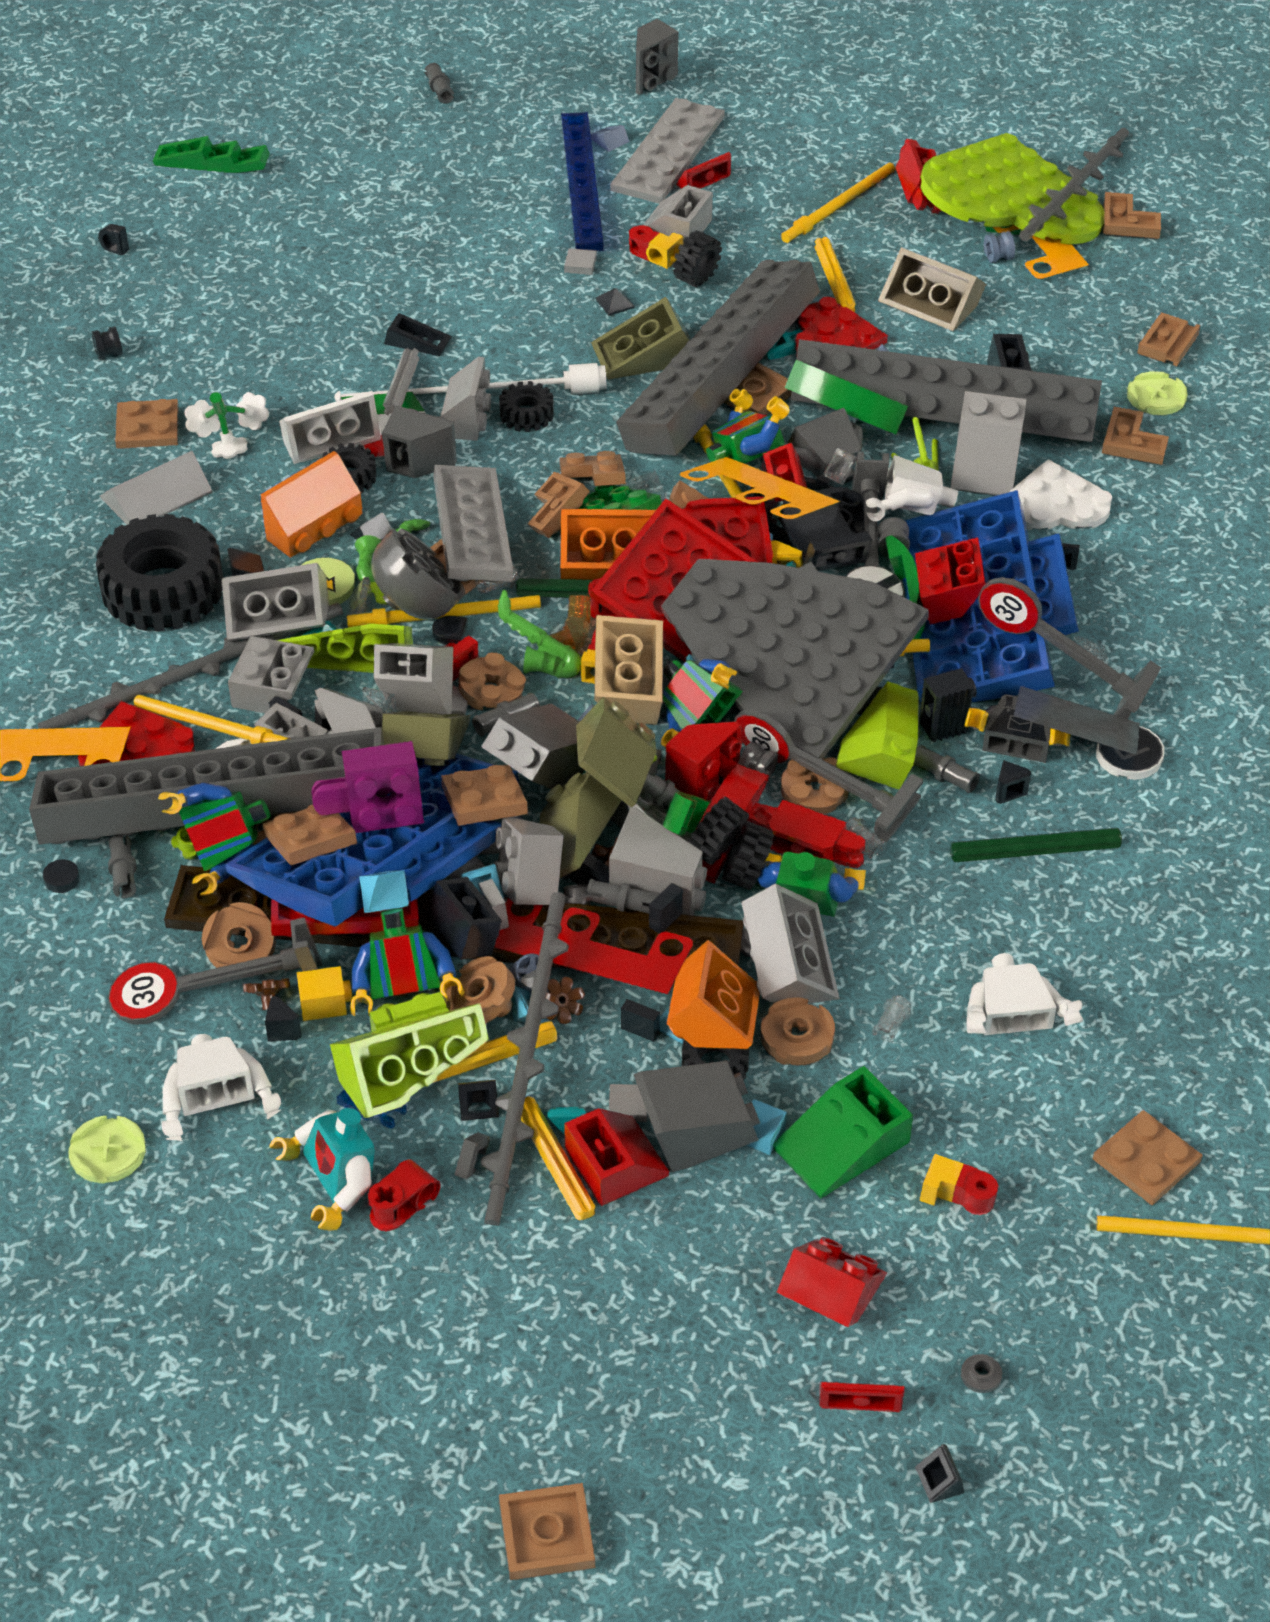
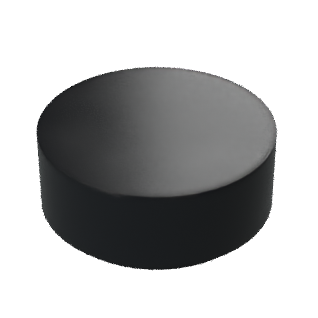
M65 859L49 863L43 870V880L46 888L55 893H64L74 889L80 880L77 865Z

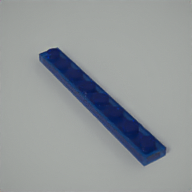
M588 112L561 113L575 249L604 251Z

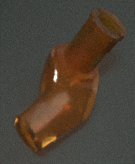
M569 595L568 614L562 627L563 630L549 636L565 645H570L575 651L584 647L591 622L590 597L586 595Z

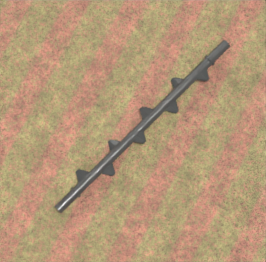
M1121 128L1114 136L1109 137L1107 143L1097 153L1084 151L1083 155L1089 162L1082 169L1069 165L1067 170L1073 178L1061 191L1046 190V194L1052 200L1044 208L1033 204L1029 206L1034 217L1029 220L1028 225L1020 232L1021 240L1028 241L1036 232L1041 231L1043 225L1052 215L1064 220L1067 215L1061 206L1072 194L1087 195L1088 192L1081 185L1090 176L1100 181L1104 178L1098 167L1109 156L1123 157V153L1119 148L1129 135V131L1126 128Z
M339 603L329 606L326 621L343 615V610ZM303 630L261 636L260 638L280 640ZM226 637L223 649L181 666L170 665L168 671L132 686L114 682L112 683L111 694L75 709L69 708L65 713L38 723V728H64L71 724L77 725L78 721L86 718L101 723L105 721L107 710L117 706L121 701L128 702L137 695L159 694L162 687L199 672L217 676L219 675L220 664L241 656L249 639L229 642Z
M554 892L551 895L547 919L542 927L544 934L537 968L521 978V983L532 989L525 1026L512 1030L507 1034V1040L518 1046L520 1050L512 1089L498 1097L495 1103L507 1112L499 1151L481 1158V1165L494 1173L493 1181L489 1183L491 1191L484 1223L488 1225H500L505 1195L509 1192L510 1188L508 1181L516 1144L530 1139L534 1135V1130L521 1122V1116L529 1079L544 1072L545 1069L544 1064L533 1058L540 1022L542 1019L558 1013V1006L546 999L553 959L568 951L569 948L567 943L558 939V934L562 931L560 923L566 896L560 892Z

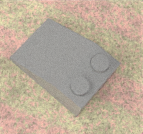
M965 391L950 488L995 496L1010 492L1014 487L1027 399Z

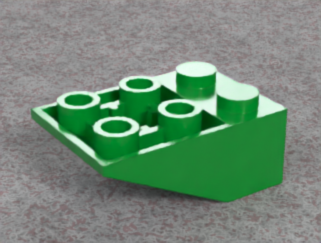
M604 485L596 486L594 488L595 491L584 498L583 504L578 509L657 510L662 501L660 495L646 492V490L630 489L628 486Z
M862 1066L833 1084L774 1142L773 1149L822 1199L910 1143L913 1115L865 1066Z

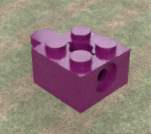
M412 741L342 751L345 777L319 780L312 787L311 795L315 811L319 815L350 812L352 828L355 830V833L424 823L418 767Z

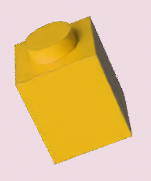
M341 966L297 972L303 1021L347 1015L346 1003L351 1002L352 991L350 980H342Z

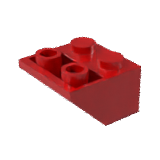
M978 537L915 553L920 597L924 608L929 611L928 620L930 625L962 617L977 599L981 589L986 584Z
M738 722L693 724L684 727L666 744L665 781L671 780L675 783V788L680 792L711 801L720 787L719 776L725 779L731 770L739 764L740 749L742 747L741 724Z
M598 1108L565 1123V1151L600 1206L669 1176V1170L633 1116Z
M821 1237L820 1240L815 1239L793 1249L776 1293L846 1327H850L859 1321L887 1272L877 1268L878 1262L862 1254H856L854 1257L842 1251L843 1246L837 1241Z

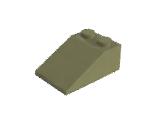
M664 297L595 339L591 344L600 364L605 365L606 377L609 380L664 370L672 358L677 356L691 339L680 317L667 297Z
M603 696L576 725L578 765L632 808L637 803L657 752L655 734L644 723L640 722L637 724L628 717L629 712L617 701L611 703Z
M410 711L384 713L382 717L384 743L388 745L412 741L416 758H424L425 765L444 766L445 760L455 758L470 723V715H447Z
M588 772L583 775L577 773L566 785L561 786L558 784L552 788L545 797L547 804L540 813V824L553 826L563 835L559 879L580 868L621 802L619 797Z

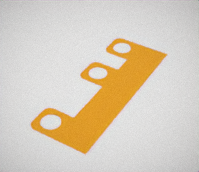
M1014 224L1009 228L993 227L998 233L1020 229ZM1032 236L1033 240L1047 256L1025 263L1026 268L1032 275L1039 279L1089 265L1072 244H1062L1060 242L1061 239L1055 240L1045 237L1044 240ZM1038 262H1045L1051 266V271L1048 273H1038L1033 269V265Z
M728 457L679 474L681 477L696 482L724 475L754 487V489L735 495L736 499L748 504H759L775 497L789 501L790 503L770 511L772 514L785 519H794L840 502ZM693 471H706L709 473L701 478L689 476V473ZM750 493H760L765 496L760 500H747L744 498L745 495ZM794 507L800 509L801 512L794 515H785L780 513V510Z
M130 727L0 730V781H19L26 776L32 756L88 755L84 766L92 765L100 759L118 762L120 761ZM9 761L21 762L22 769L16 775L4 776L1 774V768L5 763Z

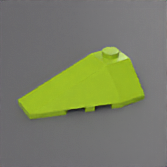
M366 624L276 641L313 647L314 653L307 668L374 673L375 644H413L412 627Z
M887 681L842 739L836 767L883 785L900 789L915 760L918 743V691Z
M477 1003L332 1043L330 1048L339 1082L363 1117L369 1118L402 1107L411 1100V1096L423 1087H428L436 1081L437 1076L450 1066L458 1064L488 1041L489 1037L481 1004Z

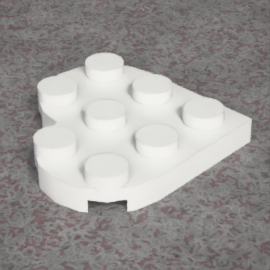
M1049 459L1010 490V492L1018 490L1027 530H1032V528H1048L1049 530L1060 524L1073 529L1089 526L1095 528L1103 524L1110 514L1112 495L1109 492L1102 490L1095 484Z

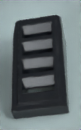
M398 313L387 330L384 344L403 349L409 348L410 350L415 348L421 353L441 356L452 336ZM434 340L440 341L438 346L433 344Z

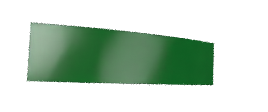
M209 136L159 145L153 158V163L156 166L240 173L264 170L270 153L266 145L241 149L237 140L212 145Z

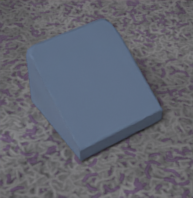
M622 125L608 126L589 136L591 140L608 152L629 142L625 127Z

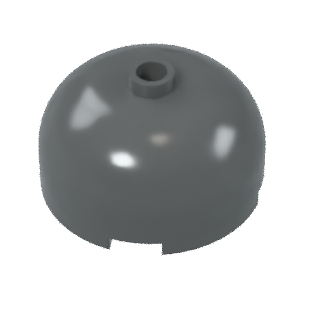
M392 528L375 548L371 560L373 578L384 594L383 599L393 609L397 610L399 608L406 614L419 619L439 618L448 613L465 595L464 586L461 581L448 579L445 566L435 557L437 553L419 538L402 528L398 532Z

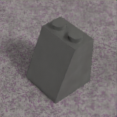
M547 704L499 717L482 745L483 749L529 780L550 789L558 784L564 786L575 774L580 773L582 775L584 769L578 765L576 725L580 721L554 704Z
M728 1061L640 1071L633 1074L654 1132L672 1172L690 1168L758 1141L753 1126L760 1124L759 1118L752 1102L744 1104L742 1096L748 1094L741 1073L733 1075Z

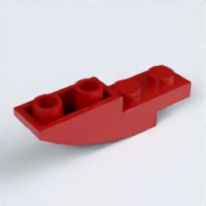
M737 764L715 793L700 822L703 821L706 813L710 812L711 808L724 797L729 798L749 813L752 806L758 803L769 780V775ZM733 844L729 846L726 853H723L718 861L716 860L714 864L709 865L702 859V867L707 868L706 881L716 883Z

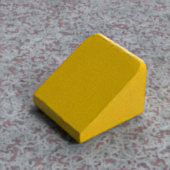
M776 540L771 541L773 550L772 563L787 565L793 561L796 563V568L803 566L802 551Z

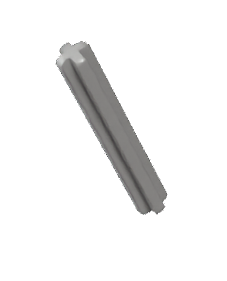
M406 348L403 351L383 403L384 413L387 416L392 414L395 406L401 407L420 359L417 356L419 351L415 348L413 350Z

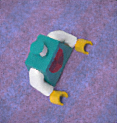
M344 1108L339 1112L333 1110L325 1111L298 1128L293 1138L276 1137L270 1143L271 1149L283 1148L282 1154L276 1158V1160L290 1161L298 1158L300 1146H304L303 1154L334 1203L331 1207L318 1205L313 1209L311 1219L318 1222L322 1220L318 1225V1229L327 1231L337 1230L342 1223L341 1212L343 1210L348 1212L371 1188L375 1148L360 1123V1113L353 1108Z

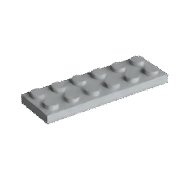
M675 98L611 182L610 191L660 204L725 117V110L714 108L711 105L690 102L687 99Z
M434 465L433 477L447 578L458 581L512 582L513 565L496 468Z

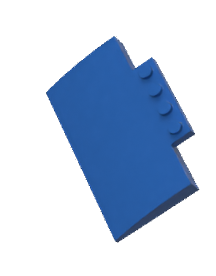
M1018 490L937 511L933 515L926 514L904 520L909 526V552L915 564V553L978 537L986 583L991 579L1004 577L1015 579L1025 584L1037 595L1042 605V620L1064 635L1079 632L1060 534L1029 541L1024 510ZM904 578L903 585L905 598L910 599L906 578ZM978 597L962 617L931 625L927 619L920 639L930 640V652H913L919 703L922 702L924 678L962 668L967 677L972 678L976 685L977 695L972 698V702L998 699L1004 695L1015 696L1019 694L1020 686L1035 691L1055 687L1047 640L1034 631L1014 634L995 627L985 618L979 608Z
M456 754L454 759L445 760L444 766L425 765L424 758H416L424 818L423 824L356 833L357 844L294 865H290L266 837L225 864L226 871L271 899L334 927L363 908L359 876L385 871L404 870L408 901L412 902L432 888L436 881L444 880L445 877L496 842V831L498 827H502V823L489 820L458 826L442 789L441 778L443 775L454 774L457 771L485 769L494 764L461 754ZM513 771L514 776L519 784L518 772ZM350 812L339 813L352 827Z

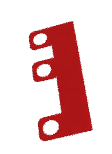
M508 898L505 905L509 927L499 930V936L494 947L521 955H539L544 931L542 927L534 926L533 923L543 905H534L533 911L527 916H516L511 912L513 902ZM575 907L565 911L561 919L562 931L558 934V939L567 943L569 948L568 951L553 959V963L668 994L693 946V941L690 938L670 932H662L656 937L647 956L590 941L600 922V916L597 913ZM581 914L587 916L591 923L586 930L577 932L569 929L567 926L569 918ZM668 939H676L682 943L683 950L676 956H666L660 951L661 943Z

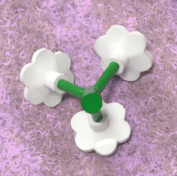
M214 392L209 397L212 406H209L205 400H198L194 405L188 406L185 409L184 413L187 418L186 428L190 432H196L199 437L205 438L209 436L211 432L218 431L221 425V441L212 444L213 457H223L226 459L233 458L237 454L247 451V439L244 437L236 438L233 436L232 431L228 430L225 418L227 412L237 413L239 415V424L243 427H249L251 430H259L262 422L266 421L269 417V411L265 407V397L262 395L255 396L253 393L244 394L242 401L237 406H229L224 404L220 393Z

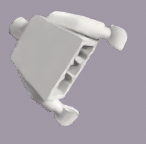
M894 455L890 468H888L884 488L885 500L880 501L877 498L866 500L868 507L880 508L879 512L867 513L872 521H879L885 516V511L889 509L893 511L898 508L933 515L937 504L950 508L954 507L958 490L943 486L941 472Z
M1008 953L995 956L992 959L993 967L983 970L982 982H977L972 987L967 1007V1033L993 1035L1052 1029L1055 1014L1064 1017L1065 1026L1083 1022L1079 1012L1082 1009V1002L1080 1000L1071 1002L1062 997L1053 985L1040 975L1035 965L1031 963L1015 965L1013 956Z
M200 1034L192 1039L191 1045L178 1049L177 1063H174L169 1068L163 1085V1114L166 1115L167 1121H162V1130L166 1136H169L166 1140L183 1141L180 1136L183 1135V1130L178 1120L181 1107L183 1115L188 1116L255 1099L254 1090L262 1099L267 1119L280 1112L281 1109L278 1110L281 1105L280 1096L278 1093L272 1094L270 1090L272 1085L261 1063L244 1049L236 1048L229 1037L212 1039L207 1034Z

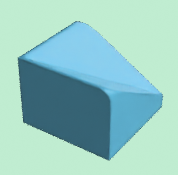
M404 870L385 871L359 876L364 913L408 906L409 901Z
M753 1099L752 1103L760 1121V1124L753 1126L758 1141L746 1146L770 1155L773 1151L774 1142L781 1137L786 1128L787 1112Z

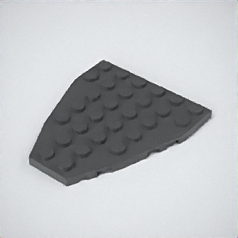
M698 559L661 605L664 616L675 627L676 634L682 642L686 643L696 662L700 663L703 659L726 661L732 669L737 671L736 676L732 675L729 681L743 691L735 701L736 707L740 711L752 709L769 715L788 732L796 747L822 760L929 618L928 609L872 581L774 563Z

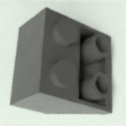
M655 19L637 28L636 93L638 95L643 94V87L652 91L657 85L667 80L671 81L678 75L679 31L659 19Z
M395 406L382 431L386 471L417 478L433 473L434 465L455 466L457 455L454 421L418 412L415 409Z

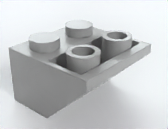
M687 185L661 201L643 225L667 236H670L673 232L683 236V240L685 237L689 238L691 232L695 233L697 230L703 232L712 221L713 192Z
M477 357L449 380L440 417L454 421L455 439L478 441L480 431L486 430L487 414L484 411L490 412L491 394L486 393V388H489L490 370H485V357Z
M250 636L228 680L231 706L266 713L269 710L268 703L275 696L286 702L292 699L314 653V648Z
M401 643L374 645V680L390 710L451 714L453 647Z
M321 687L314 690L318 698L314 701L316 709L322 719L327 718L332 729L328 734L382 728L383 712L380 707L338 691Z
M507 817L502 818V827H498L496 831V846L499 849L498 862L494 864L496 865L502 891L514 904L549 905L552 893L558 892L563 835L553 826Z

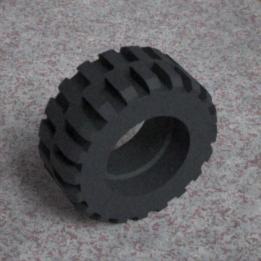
M156 514L147 515L145 519H132L128 525L124 526L122 524L117 527L113 532L114 535L109 534L98 550L96 569L104 606L108 608V612L114 618H119L121 623L129 627L135 624L137 629L144 631L148 627H152L155 632L165 631V627L173 626L174 630L183 628V623L189 621L193 624L200 620V614L207 615L214 608L213 604H217L222 596L223 572L219 545L207 528L198 522L193 524L190 518L184 516L176 518L174 514L156 517ZM160 568L177 569L164 575H143L146 572Z

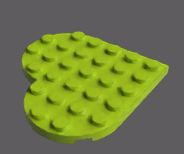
M1009 133L932 157L925 163L920 176L922 192L931 203L943 212L965 222H968L969 219L975 222H984V226L1004 227L1014 224L1021 230L1034 217L1029 206L1033 204L1044 208L1052 200L1046 194V190L1061 191L1072 179V177L1058 170L1055 164L1044 160L1034 149L1026 147L1018 141L1016 136ZM1087 191L1086 196L1072 194L1061 206L1067 217L1062 220L1052 215L1043 225L1042 230L1036 232L1033 236L1044 240L1045 237L1055 240L1061 239L1060 242L1062 244H1082L1094 240L1100 234L1104 225V209L1098 201V196L1090 191Z

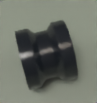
M115 326L109 327L104 332L98 330L91 332L94 348L99 360L105 359L107 355L120 356L123 354L120 338Z

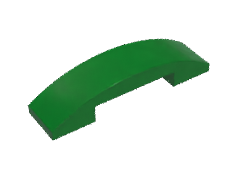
M797 359L784 387L835 410L844 408L847 415L893 434H897L908 408L907 405Z
M892 535L885 537L889 559L896 576L900 580L906 578L910 598L908 600L924 607L920 597L917 566L912 555L898 539ZM925 623L913 639H920Z
M676 791L663 827L678 835H685L686 831L693 833L711 801Z

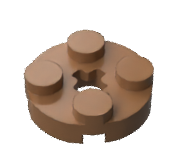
M492 652L488 653L485 657L467 662L461 667L458 679L461 696L467 701L468 705L482 711L483 706L495 709L497 704L502 701L509 703L522 697L526 682L525 676L514 664L506 661L501 654ZM488 682L495 683V684H497V686H496V685H493V684H487V685H486V683H488Z
M829 757L823 759L836 767V758ZM792 759L788 762L787 769L783 772L781 778V794L784 800L802 805L805 808L822 814L836 810V807L845 802L849 795V791L808 770ZM818 782L822 785H820L818 790H814L812 785L807 784Z
M236 902L229 904V907L223 908L220 912L217 910L209 917L202 932V944L210 962L215 968L273 955L276 947V936H271V921L261 909L252 904ZM240 931H245V937L248 939L247 944L241 945L240 948H234L235 944L230 940L231 936L239 935Z
M485 956L470 961L459 970L462 976L458 980L464 988V995L462 997L457 986H451L447 989L446 994L449 1002L445 1000L449 1011L480 1003L486 1024L496 1017H504L510 1012L513 1005L510 999L515 989V978L513 973L502 962H498L493 957Z
M800 997L786 998L774 1003L769 1008L768 1014L762 1019L760 1030L762 1045L780 1064H812L821 1060L831 1051L835 1036V1023L830 1012L820 1004L819 1008L814 1005L808 1004V999ZM793 1027H798L800 1031H807L803 1035L791 1034Z

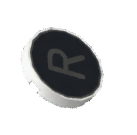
M1139 726L1137 755L1097 743L1096 758L1101 767L1110 774L1117 777L1119 775L1126 776L1127 779L1137 780L1147 778L1159 770L1164 759V745L1160 738L1151 730Z

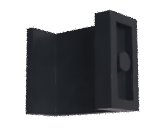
M842 486L815 491L840 501L838 503L794 519H785L779 516L778 519L794 548L802 551V562L804 565L812 562L815 568L821 571L864 563L867 560L873 540L868 531L853 534L839 510L844 493ZM783 500L782 505L788 504L790 502ZM794 507L784 508L780 511V513L785 515H794L801 512L800 509Z

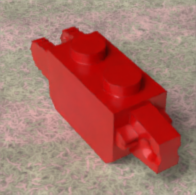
M907 138L905 145L900 150V159L895 166L907 202L914 204L916 210L923 211L926 206H929L931 213L939 214L942 210L931 203L922 192V180L920 178L925 163L932 157L937 156L936 152L933 149L920 147L917 140Z
M782 800L778 808L755 803L748 813L749 818L747 821L773 831L774 837L770 850L782 855L784 852L797 854L808 852L814 857L828 859L853 869L864 865V854L862 852L865 851L866 839L846 830L847 822L786 800Z

